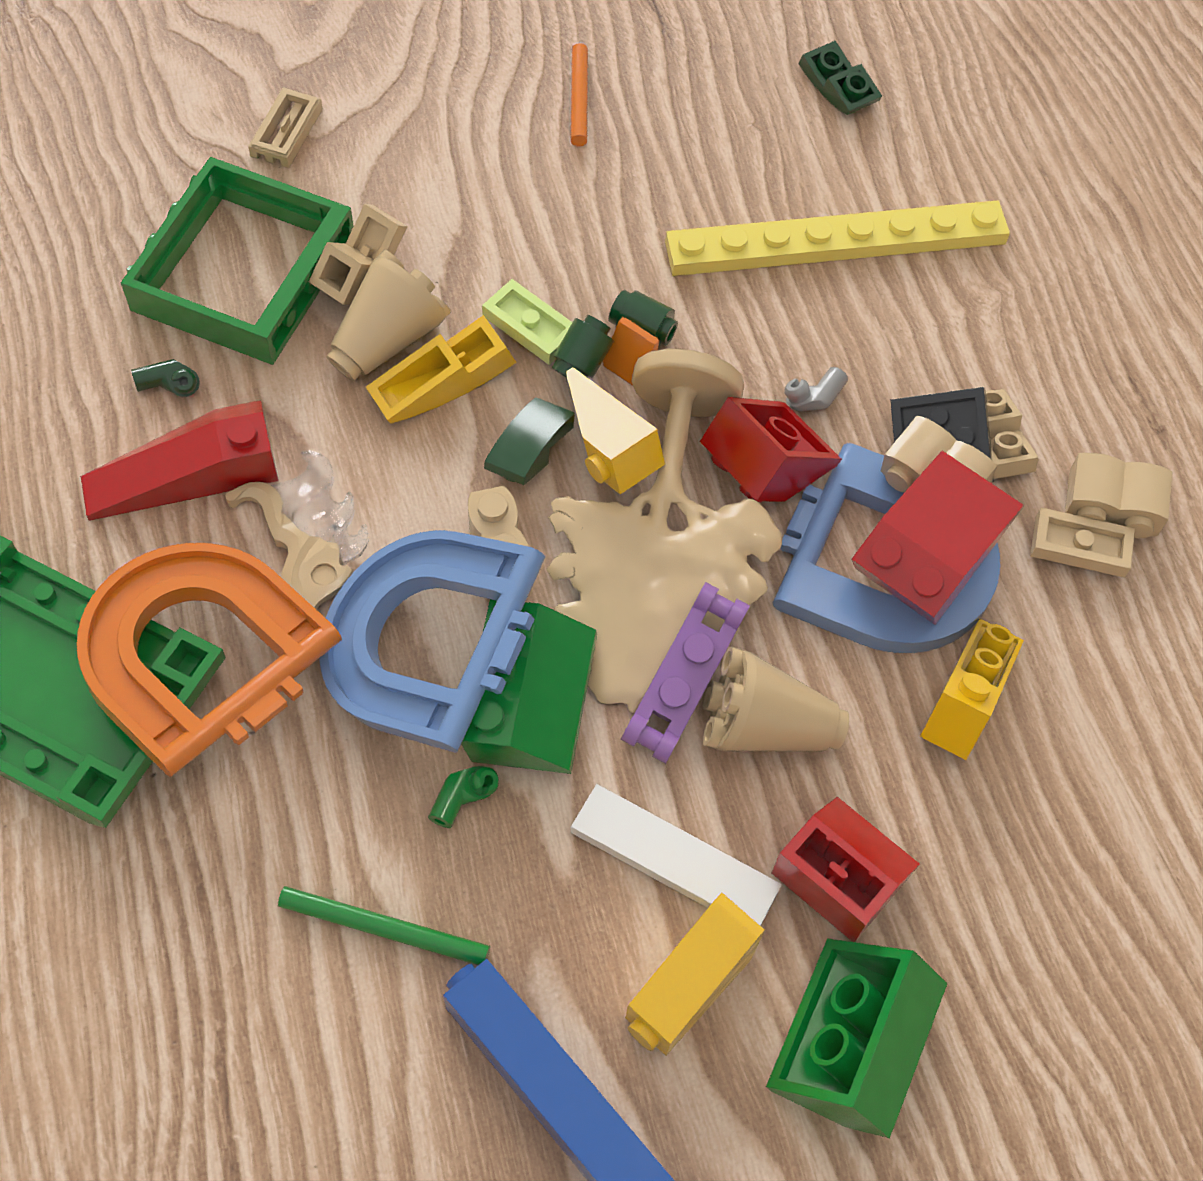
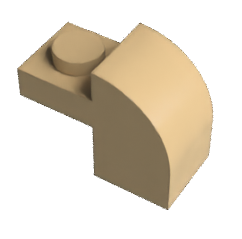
M364 204L346 244L326 243L309 283L343 305H351L371 263L383 250H387L394 255L408 226L376 206Z

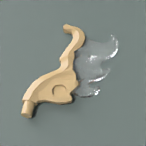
M302 451V458L308 462V466L298 477L273 485L264 482H249L229 491L226 494L228 506L232 508L237 507L244 501H253L261 507L276 547L285 548L289 553L280 577L317 610L322 603L335 596L346 580L352 575L353 571L348 565H341L352 562L362 555L367 548L369 536L367 525H362L357 535H350L348 533V526L351 524L355 512L354 498L351 492H347L343 502L338 503L331 498L334 475L329 460L321 453Z

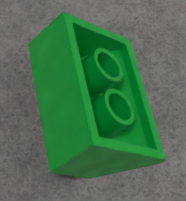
M490 599L483 631L496 605V600ZM525 602L521 612L529 613L534 618V622L530 631L516 628L514 631L521 632L526 637V640L510 675L499 672L494 674L506 681L501 694L485 690L461 745L471 762L571 774L597 631L540 603Z
M827 938L766 1087L773 1093L841 1126L890 1138L948 983L913 950Z

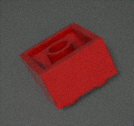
M728 397L699 441L712 454V462L720 469L729 472L740 484V491L747 498L759 503L763 501H787L837 467L842 460L785 402Z

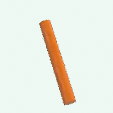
M577 43L572 47L571 143L574 146L581 147L587 143L588 48L585 44Z

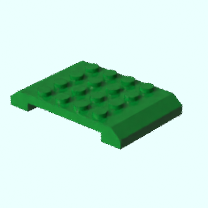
M0 535V775L83 821L106 828L153 761L99 707L91 695L80 669L77 655L79 624L89 600L96 591L17 551L11 540ZM150 620L145 626L138 642L137 653L140 661L189 710L226 658L223 649L180 627L175 632L153 620Z

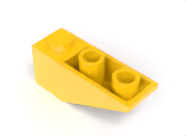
M979 618L920 737L967 760L992 715L1024 640L1014 636L1011 631L1001 625L990 624Z

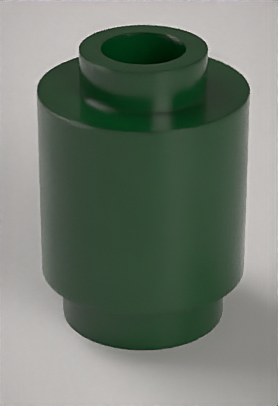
M627 290L621 291L615 299L608 317V321L616 326L622 317L629 319L659 340V346L661 344L668 345L678 327V321L674 320L675 310L637 290L632 293Z
M587 315L584 321L575 318L553 355L557 359L552 369L567 378L566 371L575 368L587 378L593 379L614 343V340L608 336L611 328L590 315Z

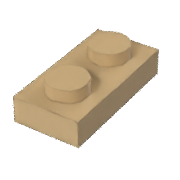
M1041 507L1035 518L1030 557L1125 578L1131 569L1135 528Z

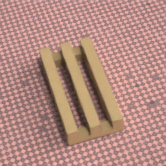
M282 88L248 146L250 157L258 159L262 154L265 155L267 162L274 163L276 159H279L281 166L289 168L323 109L321 98ZM292 101L295 102L289 114L285 115L281 122L280 130L272 144H267Z

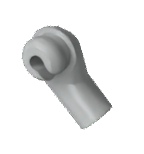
M831 367L815 386H809L808 382L803 379L800 382L798 379H793L786 385L784 390L787 396L786 403L792 409L799 412L826 409L845 386L848 377L843 370Z

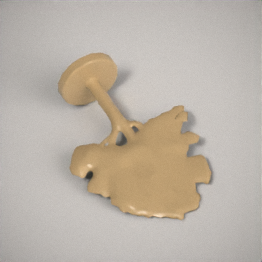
M669 348L651 351L638 358L633 370L632 384L636 394L648 404L669 412L662 447L665 465L658 469L655 483L651 489L639 494L630 506H622L619 502L574 500L569 496L556 498L551 502L553 514L548 517L554 527L555 534L563 531L571 542L575 553H560L546 570L553 580L570 578L572 586L580 592V601L558 604L554 610L596 629L597 639L588 687L600 703H624L628 705V710L631 713L636 712L705 582L718 588L717 594L734 603L736 599H739L750 605L767 592L768 586L766 580L750 568L747 563V555L753 554L761 562H768L782 545L781 531L774 524L767 510L759 502L752 499H744L739 503L722 506L716 511L693 502L684 493L681 473L691 416H716L728 397L742 398L744 391L742 374L734 366L714 355L689 349ZM671 503L677 504L687 517L689 526L684 531H671L668 528L666 520ZM645 504H651L649 515L642 516V509ZM700 513L708 517L706 519H701ZM707 611L701 623L719 632L725 620Z

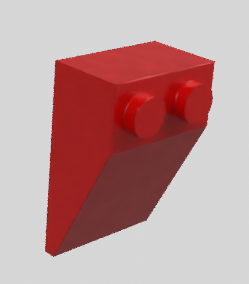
M942 450L881 518L851 560L856 570L936 625L1024 505Z

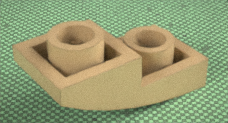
M1005 389L987 390L992 461L997 465L994 479L1036 472L1039 457L1020 431L1021 412Z

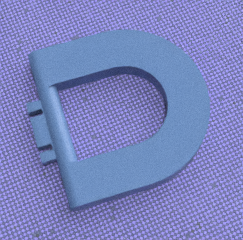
M852 443L844 444L839 453L842 460L837 467L832 469L824 489L821 490L813 485L805 488L802 499H800L786 530L788 535L784 534L780 550L794 556L774 598L773 606L780 612L876 650L893 653H918L937 649L952 643L967 633L978 622L995 593L1000 574L998 543H996L936 625L893 595L816 566L845 498L886 514L905 493L890 486L885 479V475L881 472L884 455Z
M433 530L409 535L380 549L364 561L346 580L326 615V619L336 627L342 637V641L319 658L322 677L331 696L342 708L371 728L457 753L485 690L501 694L506 681L494 674L499 672L510 675L526 640V637L521 632L514 630L519 628L530 631L534 622V618L529 613L521 612L544 562L545 555L529 546L446 530ZM442 588L497 601L457 688H448L384 670L380 663L378 643L386 620L400 603L423 590Z

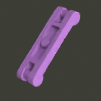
M707 582L702 587L621 737L622 741L632 746L639 743L654 752L652 757L665 764L750 605L739 599H736L734 603L717 594L719 589ZM707 611L725 620L719 632L701 623ZM652 713L670 723L664 734L646 725Z

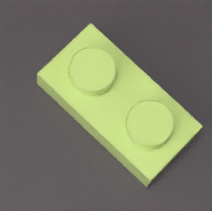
M513 279L482 305V315L488 321L548 365L556 359L553 355L572 324L569 319Z

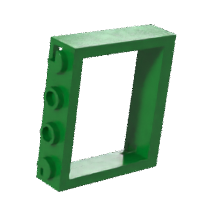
M210 156L197 176H192L189 187L180 200L171 205L167 218L158 231L149 236L145 249L138 259L126 269L127 274L121 281V286L129 309L142 316L274 365L321 291L309 283V280L326 243L346 244L354 227L351 207ZM222 199L314 232V235L255 325L160 290Z

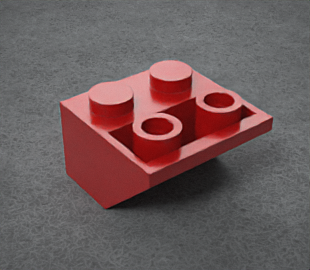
M837 796L816 812L779 853L771 874L849 940L856 942L918 868L920 863Z

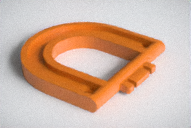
M183 543L158 548L132 559L112 573L99 586L89 600L80 620L77 634V655L85 682L99 707L167 776L172 777L225 733L236 745L242 744L249 738V735L240 725L241 723L245 722L256 732L288 706L287 701L279 694L283 691L293 701L304 693L303 688L294 678L342 641V637L332 623L273 569L256 557L224 545ZM187 601H207L227 608L279 656L278 659L202 719L196 717L144 666L137 653L139 638L148 622L162 610Z

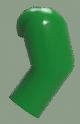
M474 766L451 773L445 779L428 815L430 821L441 827L451 828L462 805L485 799L498 789L499 776L497 772L490 767Z

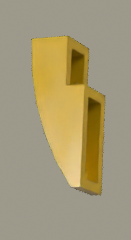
M482 315L447 341L441 334L437 335L367 385L366 389L386 419L392 424L417 416L457 399L495 378L517 362L485 316Z

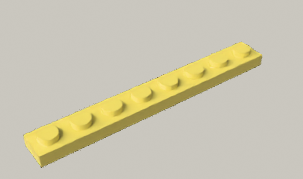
M996 200L666 231L665 244L672 276L1004 245L1010 232L1000 202Z

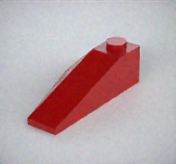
M261 400L214 409L80 476L86 516L89 521L225 493L249 482H264L268 484L279 481Z

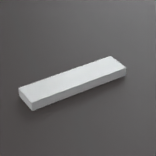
M598 784L594 787L571 825L570 833L706 908L722 892L760 926L782 885Z

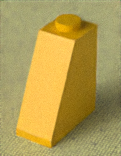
M721 892L628 1004L625 1018L631 1023L627 1027L630 1034L649 1051H653L657 1047L667 1056L751 961L765 929Z

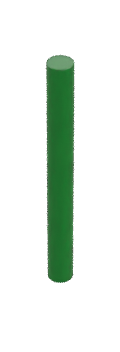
M287 886L283 887L279 896L278 907L475 965H480L484 960L488 959L490 946Z

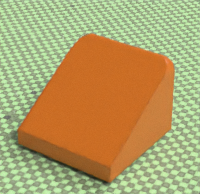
M622 317L613 333L612 339L614 343L603 360V366L633 386L632 375L638 358L651 351H657L659 340L629 319Z

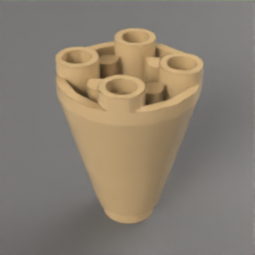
M383 250L371 263L331 343L333 350L326 357L344 376L355 381L360 374L366 376L437 328L451 313V310L441 299L431 294L435 285L424 273L418 269H414L411 273L407 272L397 257L391 252Z
M735 647L727 649L722 662V675L719 682L710 681L704 694L703 709L711 711L710 719L704 731V746L721 751L823 752L828 748L838 750L843 745L849 729L850 718L848 711L839 709V705L753 653Z

